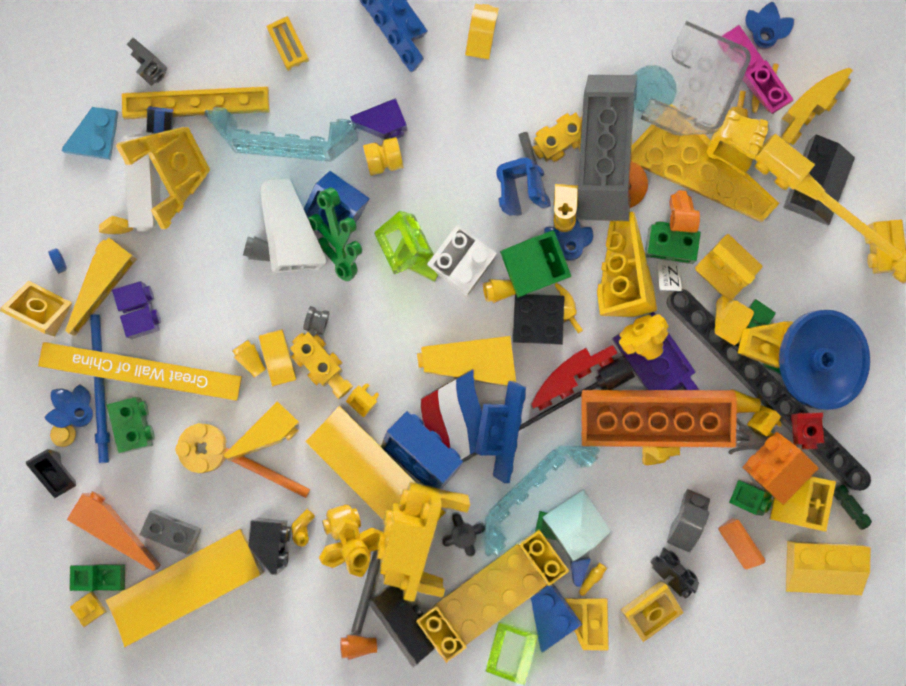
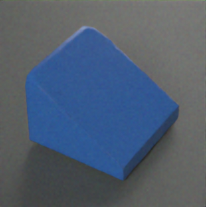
M589 557L570 561L573 584L576 587H580L591 560Z

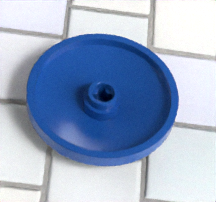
M834 310L808 312L796 319L783 337L779 352L781 376L791 395L803 405L819 410L841 408L852 402L860 394L867 381L870 370V350L867 339L858 324L841 312Z

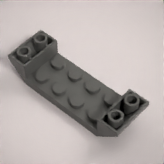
M588 75L583 99L578 180L580 220L629 221L631 199L629 183L634 100L637 97V75Z

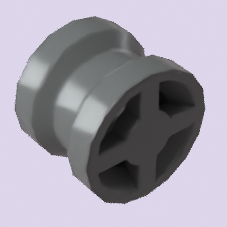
M310 306L305 317L303 329L306 331L312 329L317 331L318 334L323 335L330 312L327 310L321 312L316 310L315 307Z

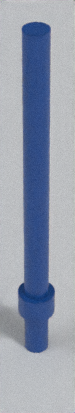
M90 315L92 350L102 352L100 315ZM94 376L97 433L94 434L95 444H98L99 463H109L108 443H110V432H107L104 378Z

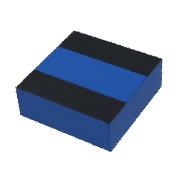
M148 106L146 132L160 133L172 130L173 109Z

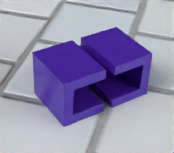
M139 281L112 290L117 309L124 314L120 316L126 338L135 339L160 331L158 324L161 323V318L158 310L152 309L151 301L154 300V295L150 286H146L145 283Z

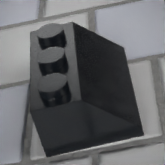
M816 134L808 141L803 156L815 164L809 174L823 187L829 196L839 202L855 157L840 143ZM791 188L783 206L787 210L828 226L834 215V212L819 200H815Z
M388 585L370 599L369 606L412 667H415L435 649L416 622L424 612L417 603L413 606L409 600H404L403 589Z

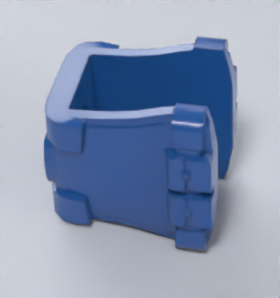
M520 158L503 163L497 167L496 175L499 182H501L502 196L498 200L499 206L504 213L509 216L522 215L515 179L527 176L530 200L540 208L551 207L550 198L545 193L542 176H545L544 171L540 166L535 165L533 160Z

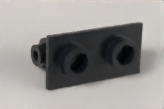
M663 547L659 557L656 555L650 561L653 565L652 568L663 580L672 575L674 578L668 582V585L680 597L683 596L686 599L692 592L694 594L697 592L698 578L690 569L686 570L680 564V559L674 552L668 551Z

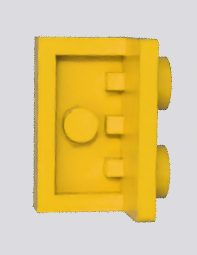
M726 234L694 267V270L717 292L732 300L756 278L755 275L763 266L731 235Z

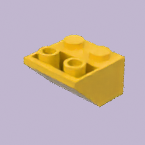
M811 476L784 505L773 498L769 519L826 532L836 482Z

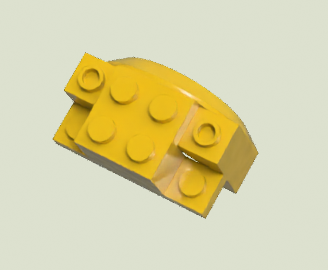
M409 482L408 489H403L400 503H393L391 511L386 510L383 525H385L384 533H380L377 542V559H380V574H383L384 584L403 589L404 600L414 602L417 592L443 598L445 592L443 578L423 570L441 508L468 513L470 507L468 495Z

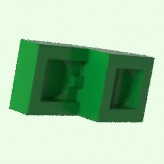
M125 564L70 565L69 591L125 590Z

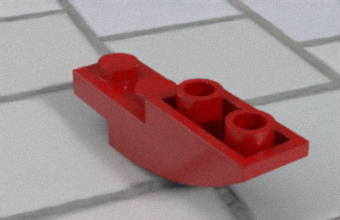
M614 345L592 356L587 348H584L564 361L538 389L530 404L531 408L538 407L539 411L553 404L551 399L559 395L561 399H564L575 393L573 388L578 386L574 376L577 375L581 379L592 373L591 367L599 364L602 368L613 362L612 356L618 354Z

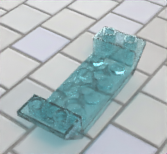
M214 107L212 110H205L204 114L234 153L332 162L357 142L359 136L356 125L351 124L352 121L347 119H337V122H330L328 141H325V138L311 136L309 140L300 139V136L295 134H285V137H277L272 132H260V135L250 134L248 130L237 129V122L225 108Z
M556 446L485 514V554L488 557L492 553L497 556L506 547L504 542L507 538L494 523L496 521L502 523L511 514L508 509L515 503L518 506L529 497L527 491L532 486L538 488L547 480L545 474L550 469L556 471L566 461L563 458L564 456L577 468H582L583 466L589 468L599 458L596 454L600 450L592 446Z

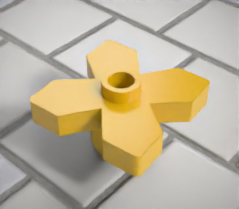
M343 517L335 529L341 542L325 546L319 556V560L322 565L331 568L346 562V568L351 575L363 577L369 567L370 552L378 550V538L380 533L383 534V532L371 527L359 533L357 523Z

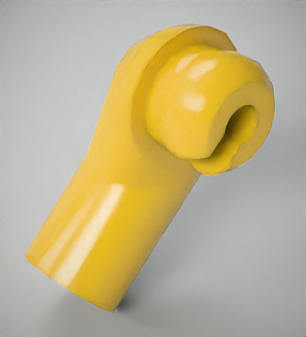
M308 508L291 525L292 540L299 547H304L308 544L307 525L316 517Z

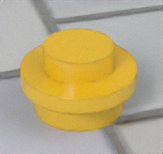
M72 425L65 428L53 426L50 438L56 446L67 447L74 442L76 431Z

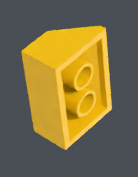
M787 541L786 592L862 596L870 574L871 547L855 544Z

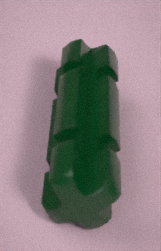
M839 485L835 488L833 496L837 501H841L840 505L851 519L856 520L855 524L859 529L864 530L868 528L872 523L870 517L867 514H863V508L852 495L848 494L849 491L845 485Z

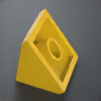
M27 281L1 307L0 311L44 334L55 337L72 302Z
M659 581L620 609L643 642L684 613L669 587L662 581Z

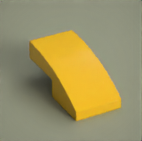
M283 329L259 335L272 387L295 381L296 374Z

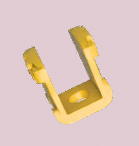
M731 110L725 111L710 140L707 150L708 156L727 163L737 170V173L744 175L764 143L768 132V121L746 118Z

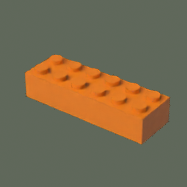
M582 390V446L736 447L737 397L734 390Z

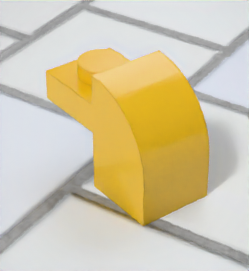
M475 4L469 27L466 56L489 60L499 8L488 4Z

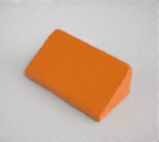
M732 518L718 528L744 569H750L765 563V558L738 519Z

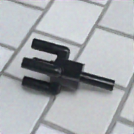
M454 512L452 514L454 527L450 535L443 536L442 544L445 547L455 544L458 548L464 549L467 556L472 557L476 552L473 544L476 541L477 535L485 531V525L481 521L471 525L463 521L459 512Z

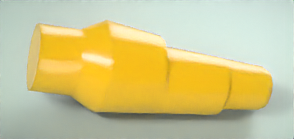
M599 562L596 567L591 569L579 590L581 596H584L595 583H598L603 578V574L607 570L604 564Z

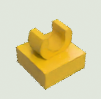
M368 383L362 387L358 385L346 400L363 418L372 410L379 396L377 392L374 396H370L366 392L370 386Z
M761 405L759 412L753 415L747 426L762 435L771 437L774 435L771 433L775 425L778 427L782 426V423L779 421L781 416L776 411Z
M93 591L70 606L83 627H86L107 612Z

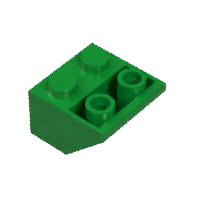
M554 230L500 251L517 298L572 277Z

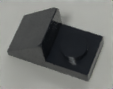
M46 449L26 461L28 468L54 499L76 486V480L62 465L59 452Z

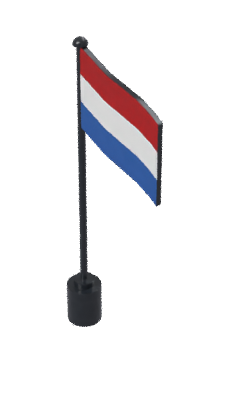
M621 356L598 369V375L595 377L597 382L583 390H593L598 386L602 390L605 388L613 390L635 378V375L625 357ZM474 369L421 398L420 402L424 426L430 432H436L441 437L442 443L445 446L456 450L463 462L478 455L475 452L482 410L474 386ZM582 390L522 423L519 431L581 397Z

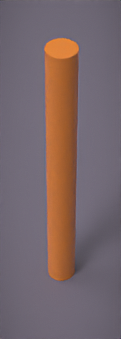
M245 456L230 460L304 498H307L311 490Z

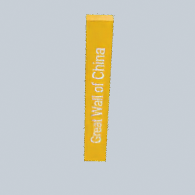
M48 342L42 343L38 367L233 401H238L242 376Z

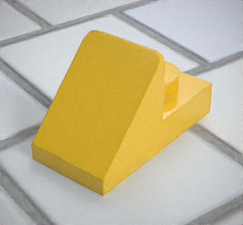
M722 295L716 301L715 334L735 346L742 336L743 329L747 328L752 319L754 311L739 301L730 300Z

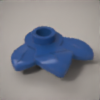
M770 2L759 13L748 10L745 23L746 27L753 33L754 43L762 49H768L774 46L778 39L786 38L791 33L794 26V18H780L775 3ZM761 34H766L769 40H763Z
M577 218L575 227L568 232H561L555 227H545L544 233L554 230L564 258L568 261L578 259L582 255L583 248L590 245L593 240L592 228H581ZM572 245L575 249L569 250L567 246Z
M78 385L72 392L63 388L51 391V401L55 409L45 415L44 418L48 423L55 427L65 428L71 424L76 427H84L91 422L93 418V411L89 406L91 396L85 387ZM77 411L85 412L82 417L75 416Z

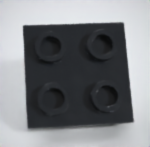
M515 294L513 343L563 345L564 296L526 294L517 298Z

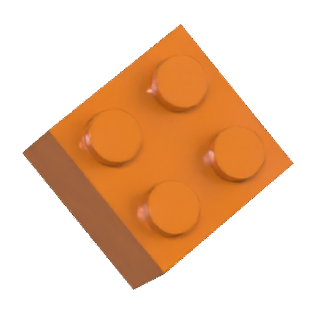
M777 431L766 440L765 444L742 467L782 505L819 469L802 450Z

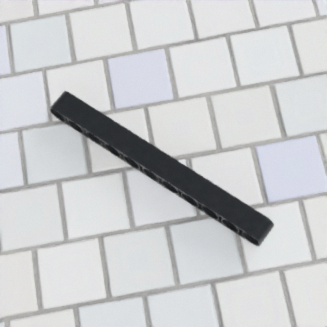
M682 289V291L671 293L666 302L668 309L756 398L760 399L765 407L776 411L781 416L779 421L793 434L791 415L809 412L759 361L738 354L740 342L734 346L721 337L718 343L710 340L709 333L711 330H715L716 318L689 291ZM675 295H680L685 299L684 307L675 305ZM693 313H699L702 316L701 325H696L692 322L691 317ZM729 348H733L737 352V359L735 361L727 357V350ZM747 365L752 366L755 370V375L752 379L745 375L744 371ZM765 383L770 384L773 390L769 397L764 395L762 390ZM783 401L788 402L790 405L788 414L782 413L780 409ZM811 426L807 428V434L809 436L813 435V430ZM823 427L825 447L822 450H808L847 489L857 491L867 489L871 484L869 472ZM838 454L843 458V464L839 468L834 464V458ZM856 472L861 478L857 486L852 482V476Z

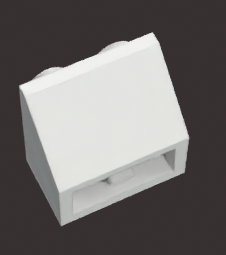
M456 224L427 265L446 282L468 297L495 260L497 253Z

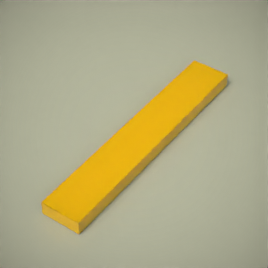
M264 86L122 93L123 119L147 118L148 106L173 109V117L270 112L269 88Z

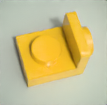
M642 447V463L646 466L665 463L670 457L680 455V447Z

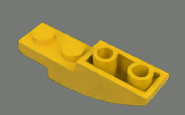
M846 68L837 71L807 90L781 118L789 125L780 138L788 144L794 145L802 135L799 130L803 124L807 126L816 114L820 115L825 110L829 112L838 100L835 98L839 90L843 92L850 84L851 79L848 77L853 70Z

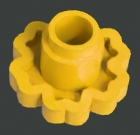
M659 314L653 317L646 315L637 318L633 324L626 326L620 333L621 339L619 344L627 354L636 352L647 360L655 359L663 353V341L669 334L667 331L669 325L665 318Z

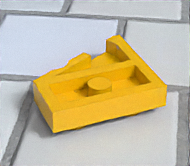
M783 321L743 329L738 354L772 367L780 368L779 352L786 331L793 322Z
M564 598L582 623L580 627L574 630L582 649L609 650L608 598Z

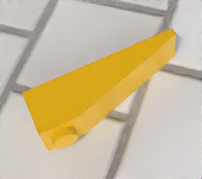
M109 237L106 241L102 240L95 249L96 253L92 257L65 329L68 334L74 336L78 334L90 319V315L94 314L137 260L136 257Z

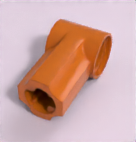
M678 190L677 193L670 196L669 200L671 209L670 229L671 231L697 233L700 224V212L694 210L692 198L687 194V191Z

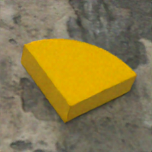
M113 215L99 224V232L104 234H123L133 230V227H129L128 220Z

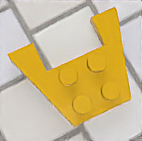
M189 127L168 130L119 142L115 145L126 165H132L145 155H149L170 195L152 208L151 212L161 229L169 228L172 224L170 221L174 215L180 213L184 207L183 203L196 191L210 171Z

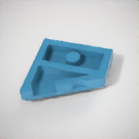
M92 107L64 144L62 152L111 160L119 112L117 110Z

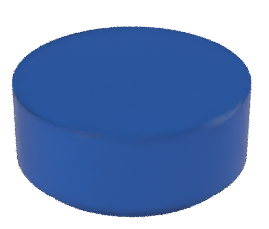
M55 248L48 251L57 273L60 274L67 271V265L60 250Z

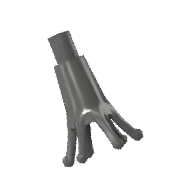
M736 418V423L740 426L739 430L736 429V433L741 435L742 438L736 441L737 448L730 449L728 453L732 455L734 452L741 450H759L769 436L753 431L745 426L739 418Z

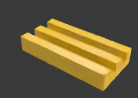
M288 16L266 26L287 71L291 70L294 66L298 67L301 63L309 61ZM285 23L302 55L297 58L282 27ZM275 28H278L293 59L290 62L273 30Z

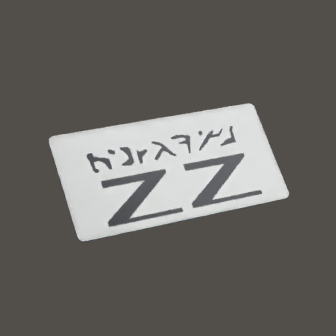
M657 261L660 290L682 291L678 262Z

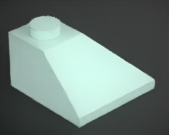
M584 490L543 516L545 523L558 540L568 558L572 561H575L596 547L611 532Z

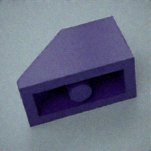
M396 98L350 116L353 127L384 140L397 137V139L404 136V132L408 131Z

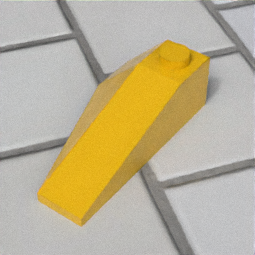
M632 211L630 212L629 221H610L605 245L607 247L605 262H602L601 266L603 271L601 284H598L597 288L601 316L637 317L657 311L654 286L636 216Z

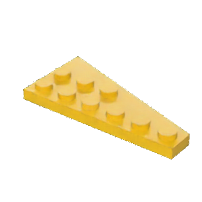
M672 104L632 144L631 161L637 163L644 170L756 221L763 222L780 204L749 174H739L737 170L717 158L709 157L707 150L710 139Z

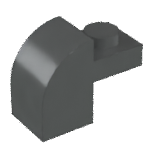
M689 489L686 490L679 513L671 524L666 543L689 553L691 552L707 523L710 513L708 511L710 498Z

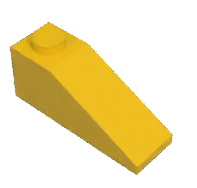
M277 401L223 456L230 461L282 443L285 439L290 441L299 431L297 429L299 421Z

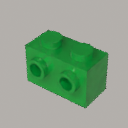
M667 222L651 224L648 228L645 255L648 258L694 264L698 257L701 232L671 231L670 223Z
M133 397L107 404L118 453H127L153 446L152 440L155 439L152 426L147 423L146 416L149 415V411L145 401H142L139 397Z

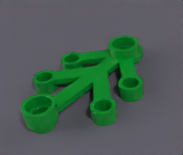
M329 187L319 193L317 202L326 211L330 229L318 214L308 217L313 231L319 230L324 237L317 240L323 253L335 264L337 276L348 282L354 279L358 272L355 261L362 254V247L357 241L347 244L352 232L356 230V223L352 218L348 217L340 221L338 225L334 207L340 204V197L334 188ZM329 242L335 248L336 252L329 246Z

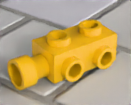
M576 112L572 115L566 113L556 120L557 124L553 127L545 126L535 133L537 137L533 141L535 146L532 148L538 159L544 158L546 162L552 160L554 163L566 155L564 151L570 147H573L574 150L578 149V144H581L582 116L579 118ZM570 125H574L577 131L571 133L568 131L567 127ZM549 138H553L556 144L549 146L546 141Z
M309 332L306 334L301 333L292 341L294 345L290 349L294 354L291 358L299 367L305 365L310 371L307 376L316 386L321 384L325 387L329 384L333 389L332 393L338 400L354 387L347 379L344 380L341 377L340 373L343 370L340 365L343 362L334 352L330 355L323 347L327 344L318 334L312 336ZM305 345L311 346V351L308 354L303 352ZM323 363L328 366L326 372L319 371V366Z

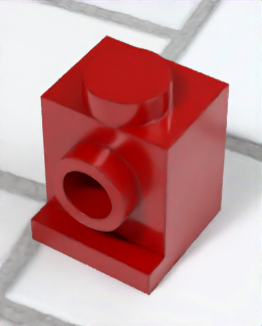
M823 412L791 415L794 445H802V449H818L817 444L824 443ZM809 426H811L813 430L812 436H809L807 434V428Z

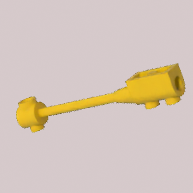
M777 134L771 135L754 158L757 161L754 167L764 175H767L769 171L777 177L774 183L781 189L786 191L790 187L815 200H819L894 259L891 268L895 272L892 276L905 284L906 249L900 252L829 196L823 187L809 174L815 164Z

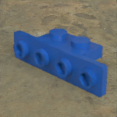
M360 0L375 24L387 38L389 44L397 52L403 64L406 65L410 72L415 71L424 58L413 41L424 37L428 30L406 0Z
M515 381L508 382L504 405L483 404L475 452L480 456H496L493 477L503 483H510L513 473L519 427L522 423L523 404L526 399V387Z

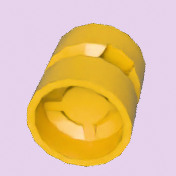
M397 137L383 140L380 146L374 142L363 145L370 176L384 173L385 168H388L390 171L404 168Z

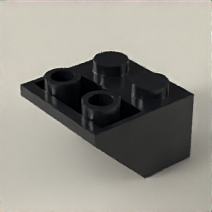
M257 518L250 522L248 547L271 575H277L288 565L289 552H285V543L290 541L291 527L287 526L288 521Z

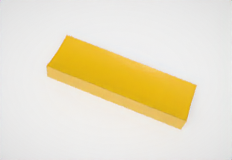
M338 406L305 441L383 521L386 510L391 511L393 503H400L403 489H408L409 482L417 483L341 406ZM441 508L438 520L446 513L443 508Z
M239 529L112 596L106 602L116 622L124 647L251 581L264 572L255 554L248 547V541L242 529Z

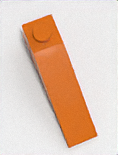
M94 491L91 494L82 493L67 518L69 522L152 571L159 569L161 564L116 511L104 502L106 499L104 496Z

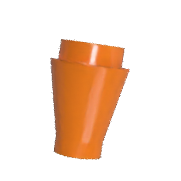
M346 635V637L340 638L341 658L351 660L371 653H377L376 637Z

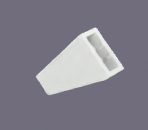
M135 134L123 137V141L132 140L152 134ZM147 154L132 165L125 164L129 227H137V231L141 232L152 231V227L158 225L151 209L160 203L161 178Z
M279 176L268 178L260 187L272 273L320 270L326 264V258L290 179H281Z

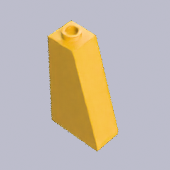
M510 336L421 347L422 353H417L418 367L424 368V373L457 378L474 369L473 377L476 382L506 387L509 381L516 382Z

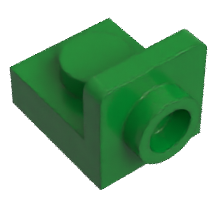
M754 299L748 307L754 311V314L747 328L769 324L776 312L757 299Z
M738 480L729 503L754 515L763 516L764 513L770 510L773 500L769 492Z

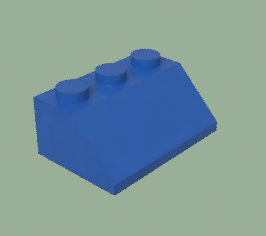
M406 411L386 431L381 447L422 485L442 489L462 465L461 456L453 448L445 446L442 443L441 437L436 432H430L423 426V421L417 415H411Z

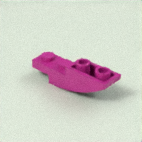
M740 25L718 38V42L731 59L732 66L756 98L771 114L794 101L767 60H763Z

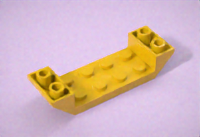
M537 530L512 546L438 601L416 622L447 663L465 650L467 644L546 585H552L568 573L569 570L541 531Z

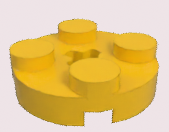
M197 423L189 426L182 432L175 451L186 469L191 472L206 473L215 471L225 461L226 458L223 455L227 452V441L223 432L216 426ZM205 442L207 444L205 447L207 450L206 454L198 453L197 445Z

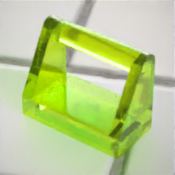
M398 211L374 232L393 274L407 270L434 255L413 214ZM398 229L410 250V253L399 262L386 235Z
M498 622L485 672L525 685L538 639L537 632ZM506 631L525 637L516 673L496 668Z

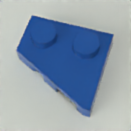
M554 583L545 587L531 598L538 641L542 653L582 625Z

